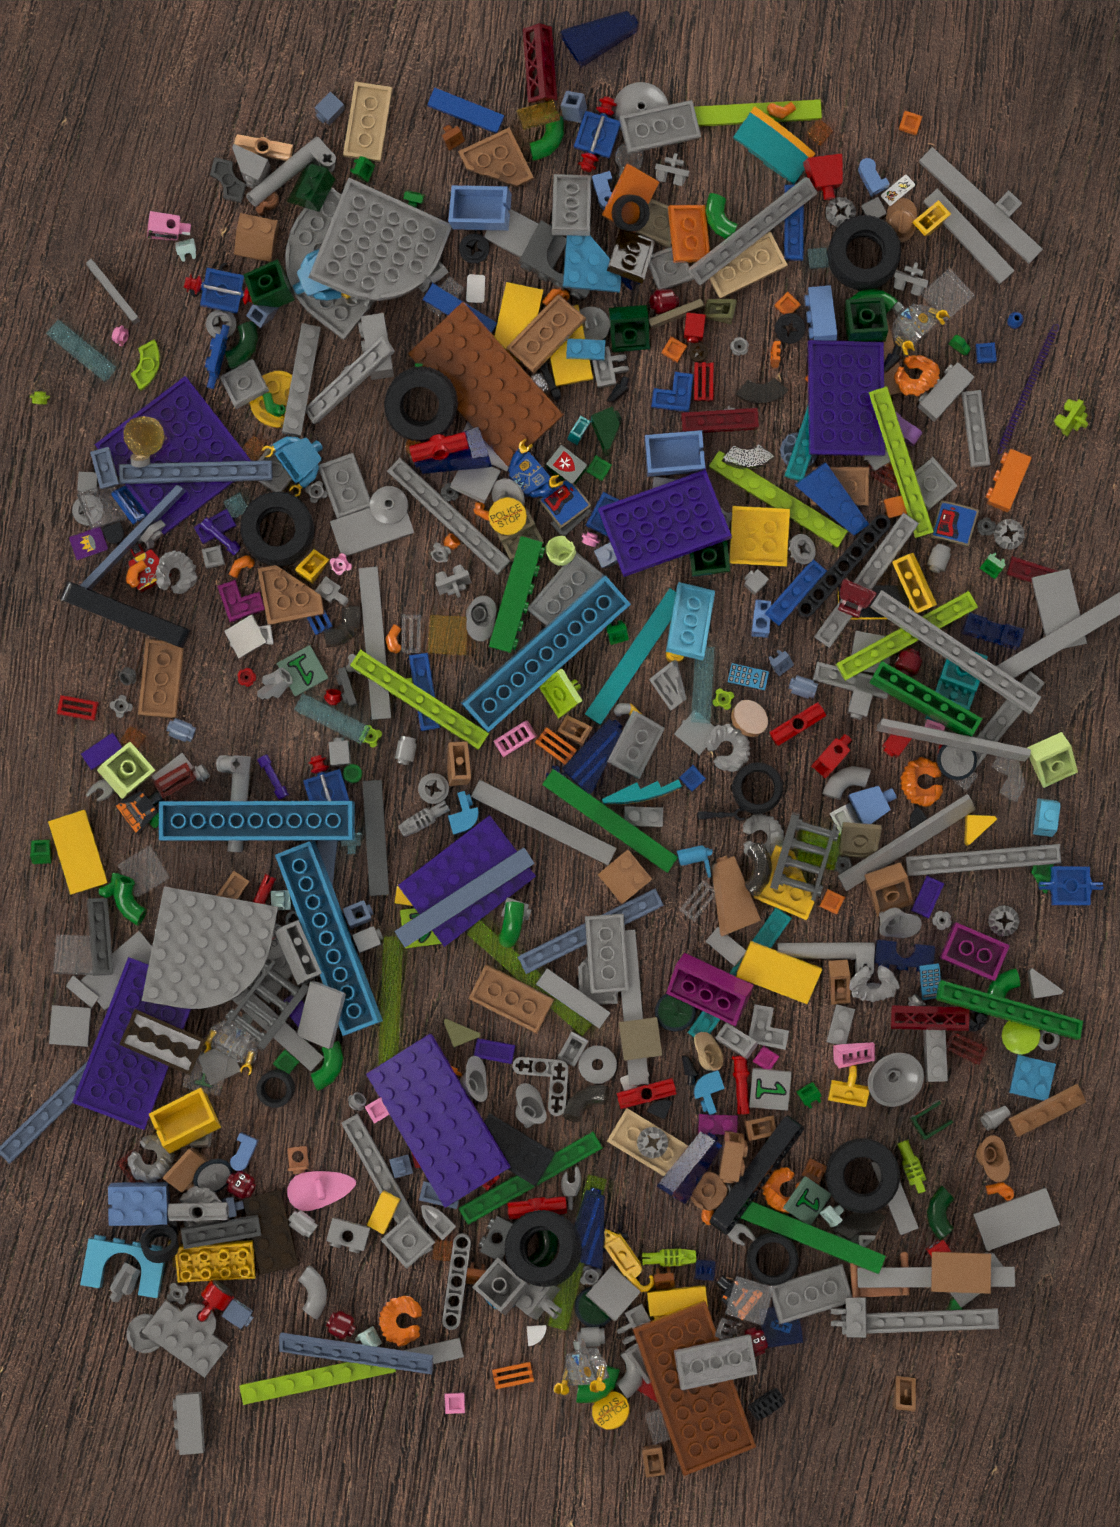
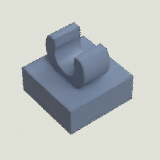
M777 650L779 656L775 659L770 656L769 660L775 673L781 676L794 664L786 651L782 653L780 650Z
M408 1154L390 1159L394 1178L414 1173Z
M233 1197L221 1199L222 1203L228 1202V1218L236 1217V1210L244 1209L243 1201L234 1202Z

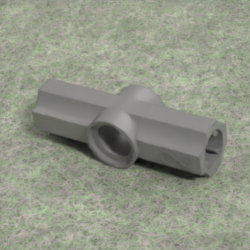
M228 1202L169 1204L168 1207L169 1221L228 1220L229 1215ZM195 1207L202 1209L203 1214L201 1217L195 1215Z

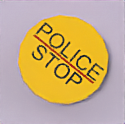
M505 497L493 503L488 517L490 525L495 531L500 534L511 535L523 528L527 515L525 507L520 501L515 498Z
M615 1391L610 1392L607 1397L595 1402L592 1407L594 1421L606 1430L622 1426L630 1413L628 1400L621 1393Z

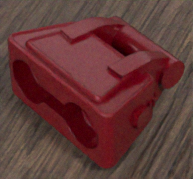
M844 579L839 595L843 600L838 610L859 618L861 609L868 608V605L871 604V601L876 596V592ZM849 601L858 605L857 610L845 605L846 602Z

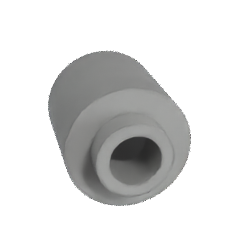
M936 544V547H933L927 562L930 571L938 574L940 571H945L951 556V549L942 544Z
M401 736V739L398 740L395 759H398L399 764L409 765L410 762H414L417 744H415L416 739Z
M302 1210L299 1212L294 1211L288 1219L291 1222L289 1224L290 1227L308 1238L318 1226L314 1223L315 1220Z
M581 1328V1332H577L579 1344L582 1343V1347H595L605 1344L604 1328Z

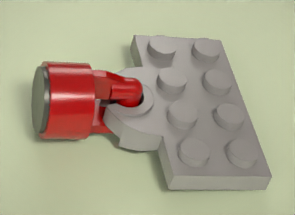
M211 1280L201 1293V1296L204 1298L202 1303L193 1302L180 1310L165 1299L144 1327L142 1333L205 1378L228 1347V1344L213 1334L216 1329L214 1311L216 1308L225 1311L234 1299V1294L221 1282Z

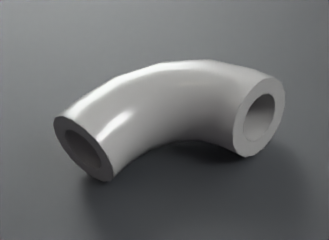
M856 766L840 769L829 778L822 794L841 800L844 790L849 786L856 785L865 788L871 769Z
M309 1265L298 1280L308 1292V1299L302 1309L308 1315L318 1320L327 1303V1289L323 1278Z
M624 1351L620 1356L626 1364V1372L622 1379L617 1382V1385L624 1395L629 1398L642 1385L643 1378Z

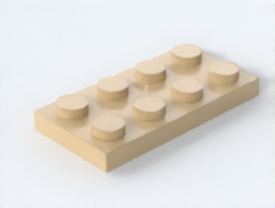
M355 82L343 152L344 157L359 159L362 156L370 161L381 162L392 87Z
M769 232L720 269L709 280L718 298L723 299L787 267L788 264L772 233Z
M626 1108L607 1142L673 1182L693 1148L662 1130L668 1139L667 1150L662 1156L657 1158L645 1157L638 1149V1136L646 1128L659 1127ZM648 1135L649 1143L647 1144V1146H645V1148L652 1146L653 1148L658 1150L656 1143L658 1142L660 1137L658 1139H652V1137L650 1138V1136Z

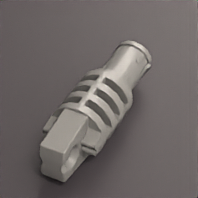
M443 800L430 809L424 808L409 817L398 826L404 837L412 835L435 823L436 818L450 810Z

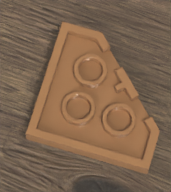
M510 127L458 151L468 171L514 187H519L534 180Z
M275 565L258 568L268 625L325 614L322 596Z

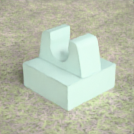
M194 238L175 243L177 255L180 256L182 261H185L186 253H190L193 259L196 258Z
M271 891V906L279 907L278 910H291L289 891Z
M840 1204L834 1208L829 1205L820 1211V1215L832 1228L842 1221L839 1215L844 1209Z
M373 1326L355 1338L356 1342L361 1340L363 1345L377 1347L382 1344Z

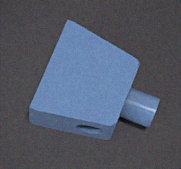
M879 786L848 795L862 824H872L891 810L888 802L897 799L892 788L882 793Z

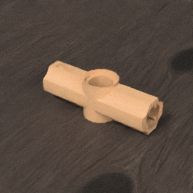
M238 134L235 138V145L266 159L272 158L287 161L292 157V144L270 141L265 137L254 138ZM261 145L268 146L266 151H259Z

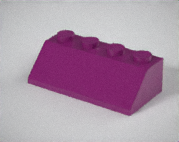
M684 953L676 963L666 994L736 1026L750 998L754 985Z

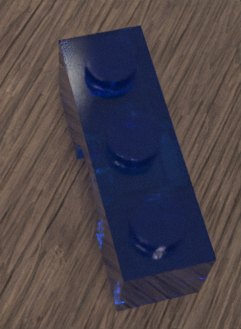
M970 612L966 615L961 634L1014 650L1020 647L1025 629L1009 624H997L987 620L988 618Z
M876 940L874 963H877L878 967L882 965L889 968L890 965H895L898 970L906 971L909 970V967L916 968V972H920L919 966L934 963L935 946L914 944L912 955L909 958H902L896 951L897 942Z

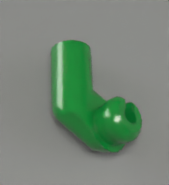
M272 393L262 395L268 413L276 417L284 415L286 408L282 404L274 403Z
M112 873L111 882L99 888V895L104 898L111 897L114 892L115 880L117 876L122 874Z

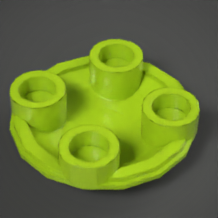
M1008 1021L1003 1027L1002 1041L1005 1047L1018 1055H1024L1034 1050L1041 1039L1039 1029L1012 1021Z

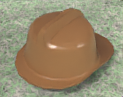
M900 198L894 204L888 206L886 222L894 228L900 242L909 240L915 231V225L912 222L917 218V208L911 200Z
M996 1135L988 1136L977 1148L976 1157L978 1162L984 1166V1170L991 1180L1002 1182L1006 1180L1010 1172L1005 1145L1000 1137Z

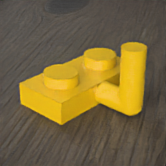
M857 1065L849 1066L847 1083L831 1080L828 1094L829 1101L866 1107L869 1089L868 1086L855 1084Z

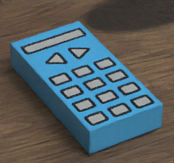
M732 663L727 682L765 691L769 671Z
M939 963L919 966L922 1000L934 999L937 995L939 981H941Z

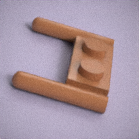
M907 1252L900 1254L901 1268L909 1267ZM850 1263L852 1297L910 1295V1288H858V1266Z

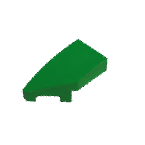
M1054 864L1035 865L1032 867L1031 873L1038 885L1039 882H1050L1051 867Z

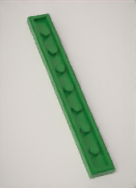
M552 769L542 783L548 790L664 872L668 873L678 857L556 770Z
M943 980L939 981L936 1000L1071 1039H1081L1083 1020Z
M594 1131L557 1151L537 1185L603 1149ZM515 1175L459 1207V1210L469 1225L535 1186Z
M754 1202L750 1204L740 1218L878 1275L886 1257L883 1254Z

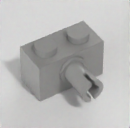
M530 1284L515 1305L535 1320L541 1316L544 1310L553 1319H556L559 1315L554 1310L561 1314L562 1309L553 1303L552 1300L560 1291V1288L556 1285L540 1287Z

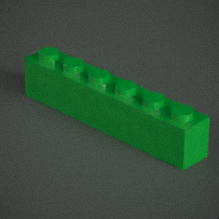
M523 536L520 537L489 647L511 653V650H516L519 639H515L517 631L521 632L524 623L520 619L522 613L526 614L529 602H526L527 595H532L535 584H532L531 581L533 576L537 577L540 566L536 564L538 558H542L545 547H542L543 542Z
M881 661L869 682L961 735L972 737L983 719Z

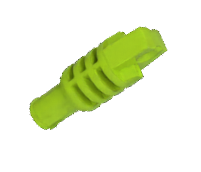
M909 1140L902 1141L897 1145L903 1158L902 1166L910 1186L915 1184L918 1194L925 1192L922 1181H925L926 1177L920 1161L916 1155L914 1156Z
M681 1248L661 1249L660 1252L642 1253L643 1265L660 1264L662 1267L696 1263L695 1250Z

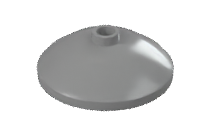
M645 82L632 83L624 87L617 94L614 101L617 106L613 107V117L619 121V116L667 106L669 104L666 96L658 87ZM643 104L645 108L639 109L638 105Z
M889 1054L873 1066L868 1077L869 1092L878 1103L884 1106L895 1107L903 1105L912 1100L920 1091L924 1081L923 1068L919 1061L910 1054Z

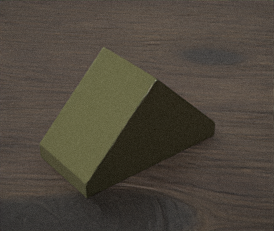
M707 299L704 310L705 319L732 324L737 300Z
M446 1018L444 1020L454 1047L479 1038L481 1033Z

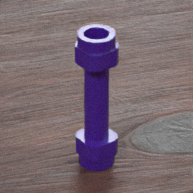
M206 517L199 526L205 532L209 531L227 547L226 550L229 553L235 555L241 546L237 542H232Z
M266 754L258 758L257 761L260 767L264 768L275 788L274 792L278 800L287 797L289 794L285 786L282 787L270 765L272 762Z

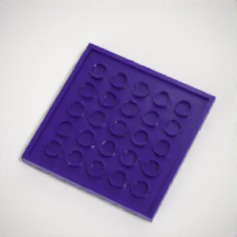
M186 376L95 444L98 450L106 447L110 448L118 476L119 464H131V455L139 452L150 455V464L251 461ZM235 481L125 485L147 514L176 485L181 486L186 491L159 519L166 525L161 531L165 535Z

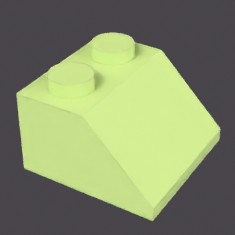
M1062 732L1027 747L1031 750L1029 758L1043 788L1078 773L1072 747Z

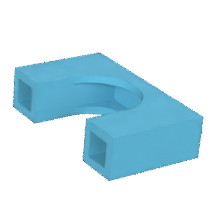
M94 1235V1238L88 1239L80 1285L101 1288L108 1260L114 1254L128 1253L134 1256L141 1266L138 1295L152 1298L160 1296L165 1262L153 1263L147 1260L142 1252L140 1242L133 1241L132 1244L125 1243L124 1239L113 1238V1241L106 1240V1236ZM152 1245L149 1249L160 1251L163 1250V1246Z

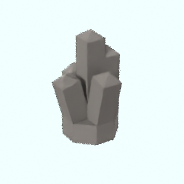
M279 668L275 672L263 676L262 683L265 686L257 691V696L262 700L264 698L268 700L272 696L279 698L286 688L293 684V679L289 672L284 668Z
M124 1262L120 1271L113 1277L114 1281L110 1287L112 1292L110 1298L113 1302H119L123 1294L130 1295L133 1292L141 1271Z

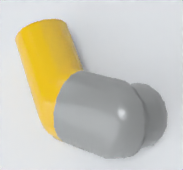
M619 703L614 708V714L619 717L623 714L631 715L632 711L640 713L631 703Z

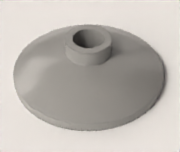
M385 486L379 488L372 495L370 510L372 515L381 523H397L407 513L408 500L399 488ZM386 501H391L392 506L386 507Z

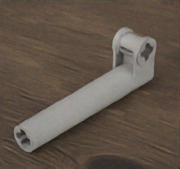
M315 137L247 193L246 197L253 206L259 205L311 162L314 165L327 168L332 173L335 169L336 156L319 137Z
M220 755L217 758V770L222 773L232 774L231 801H247L251 757ZM228 841L227 851L243 852L244 841Z
M874 942L777 943V951L797 959L855 960V973L863 966L869 967L871 976L874 972Z

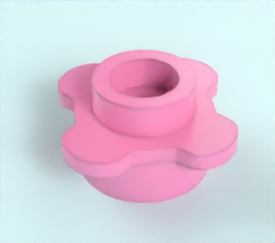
M122 325L114 329L112 340L115 343H119V346L122 347L128 340V329H124Z
M592 532L583 533L582 543L592 547H596L597 543H600L597 534Z
M343 553L339 554V557L330 560L332 569L337 575H342L344 571H349L352 568L351 563H348L346 555Z

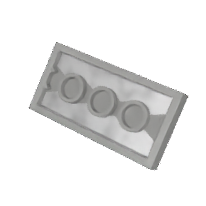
M749 1334L674 1350L681 1390L757 1374L752 1339Z

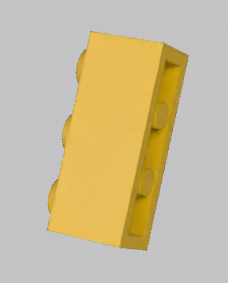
M914 553L892 561L914 612L918 614L936 606L937 603Z
M705 1285L647 1291L650 1317L654 1316V1319L703 1300L707 1304Z

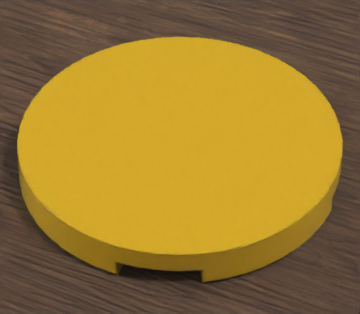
M274 371L263 375L262 377L269 389L267 393H272L274 403L282 404L286 408L292 374L285 371ZM263 396L249 402L254 416L261 423L272 428H283L285 413L281 417L268 413Z

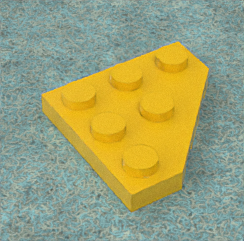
M776 844L754 898L807 920L814 905V901L811 900V892L785 884L783 886L779 885L778 890L770 888L782 846ZM789 850L788 856L797 860L795 853ZM784 866L782 874H785L786 877L807 883L801 869Z

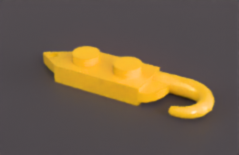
M605 1229V1242L603 1246L622 1274L640 1292L650 1291L655 1284L653 1276H649L650 1283L648 1285H641L636 1278L642 1270L640 1261L621 1234Z

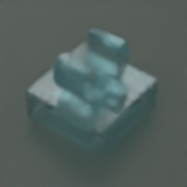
M240 492L223 501L233 519L243 514L246 507H248Z
M355 833V841H341V846H348V854H356V846H361L362 834Z

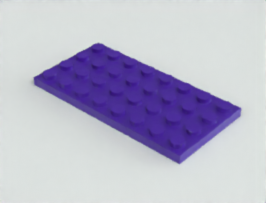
M128 957L72 1103L145 1130L150 1119L149 1113L153 1111L169 1066L119 1045L134 1009L183 1030L191 1009L142 1001L149 965Z
M428 1034L366 1074L377 1094L382 1098L384 1106L444 1208L511 1168L432 1034Z

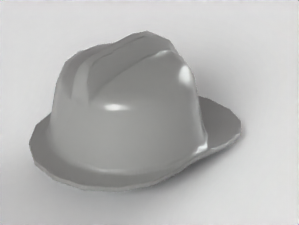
M488 596L476 597L466 610V629L470 637L476 641L487 640L493 632L497 608L495 602Z
M894 907L879 913L881 924L879 930L883 936L908 938L915 935L921 929L922 922L918 916L904 913L899 908Z
M472 1056L466 1064V1073H464L459 1081L470 1099L483 1102L488 1095L485 1065L479 1057Z
M520 1084L516 1089L518 1105L515 1114L517 1119L524 1124L525 1128H529L534 1124H542L546 1121L547 1115L540 1093L531 1084Z

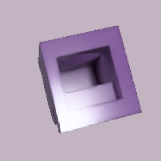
M896 412L905 443L914 446L922 432Z

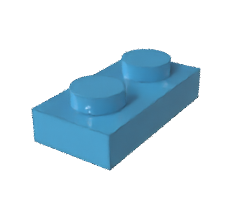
M567 339L566 359L604 361L605 340Z

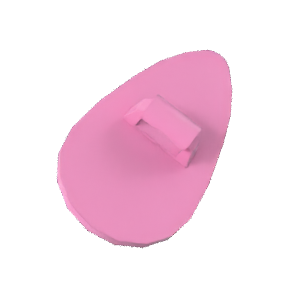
M305 1172L296 1175L290 1181L287 1196L295 1208L302 1211H312L346 1196L355 1187L356 1180L339 1172Z

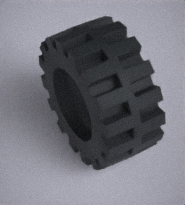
M774 1388L761 1395L758 1399H755L748 1408L755 1419L759 1421L778 1410L786 1401L780 1391Z

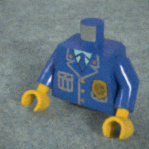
M526 439L519 443V448L511 459L508 469L510 473L509 478L521 487L525 497L536 498L546 496L555 487L563 485V481L556 483V478L559 475L550 477L531 453L527 452L533 445L530 444L526 448L524 446Z

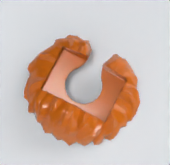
M912 355L905 357L903 360L904 364L909 369L918 368L922 370L920 378L911 379L904 371V367H899L894 376L895 383L898 384L900 391L905 396L909 394L920 396V394L929 391L930 388L937 384L940 369L933 360L922 355Z
M923 757L908 762L900 777L901 789L904 791V795L913 804L925 807L931 806L935 801L939 800L943 793V786L935 784L928 789H922L919 787L917 780L922 774L935 778L940 777L942 773L938 764Z
M780 1167L779 1170H775L762 1188L767 1205H770L772 1209L776 1212L780 1211L782 1214H790L783 1208L790 1197H785L780 1192L781 1184L794 1177V1172L790 1171L788 1167Z
M410 1296L390 1299V1302H386V1306L380 1312L379 1325L383 1332L382 1335L386 1337L387 1341L396 1343L399 1347L415 1341L420 1336V1327L418 1325L400 1328L396 1323V1318L401 1313H407L413 1318L422 1316V1309L419 1303Z

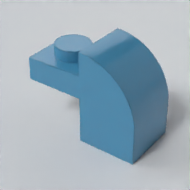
M465 791L457 793L462 812L448 816L453 835L469 831L478 820V807L470 809L469 806L473 805L470 794L466 795Z
M718 1070L701 1076L694 1086V1098L703 1097L700 1103L703 1111H708L709 1115L716 1113L710 1094L725 1089Z

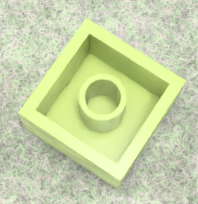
M128 742L101 764L97 771L115 792L124 799L154 773L155 769L135 746Z

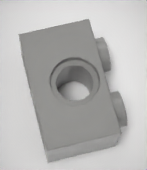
M333 1217L326 1241L330 1242V1246L341 1248L343 1245L349 1247L348 1250L351 1252L360 1253V1250L364 1251L371 1228ZM345 1231L353 1233L352 1241L344 1240L343 1233Z

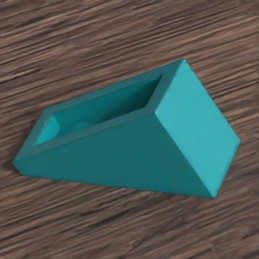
M580 416L570 431L567 440L578 445L591 421Z

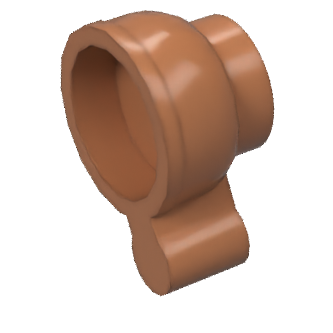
M276 191L256 208L259 216H262L265 210H272L278 206L279 195Z

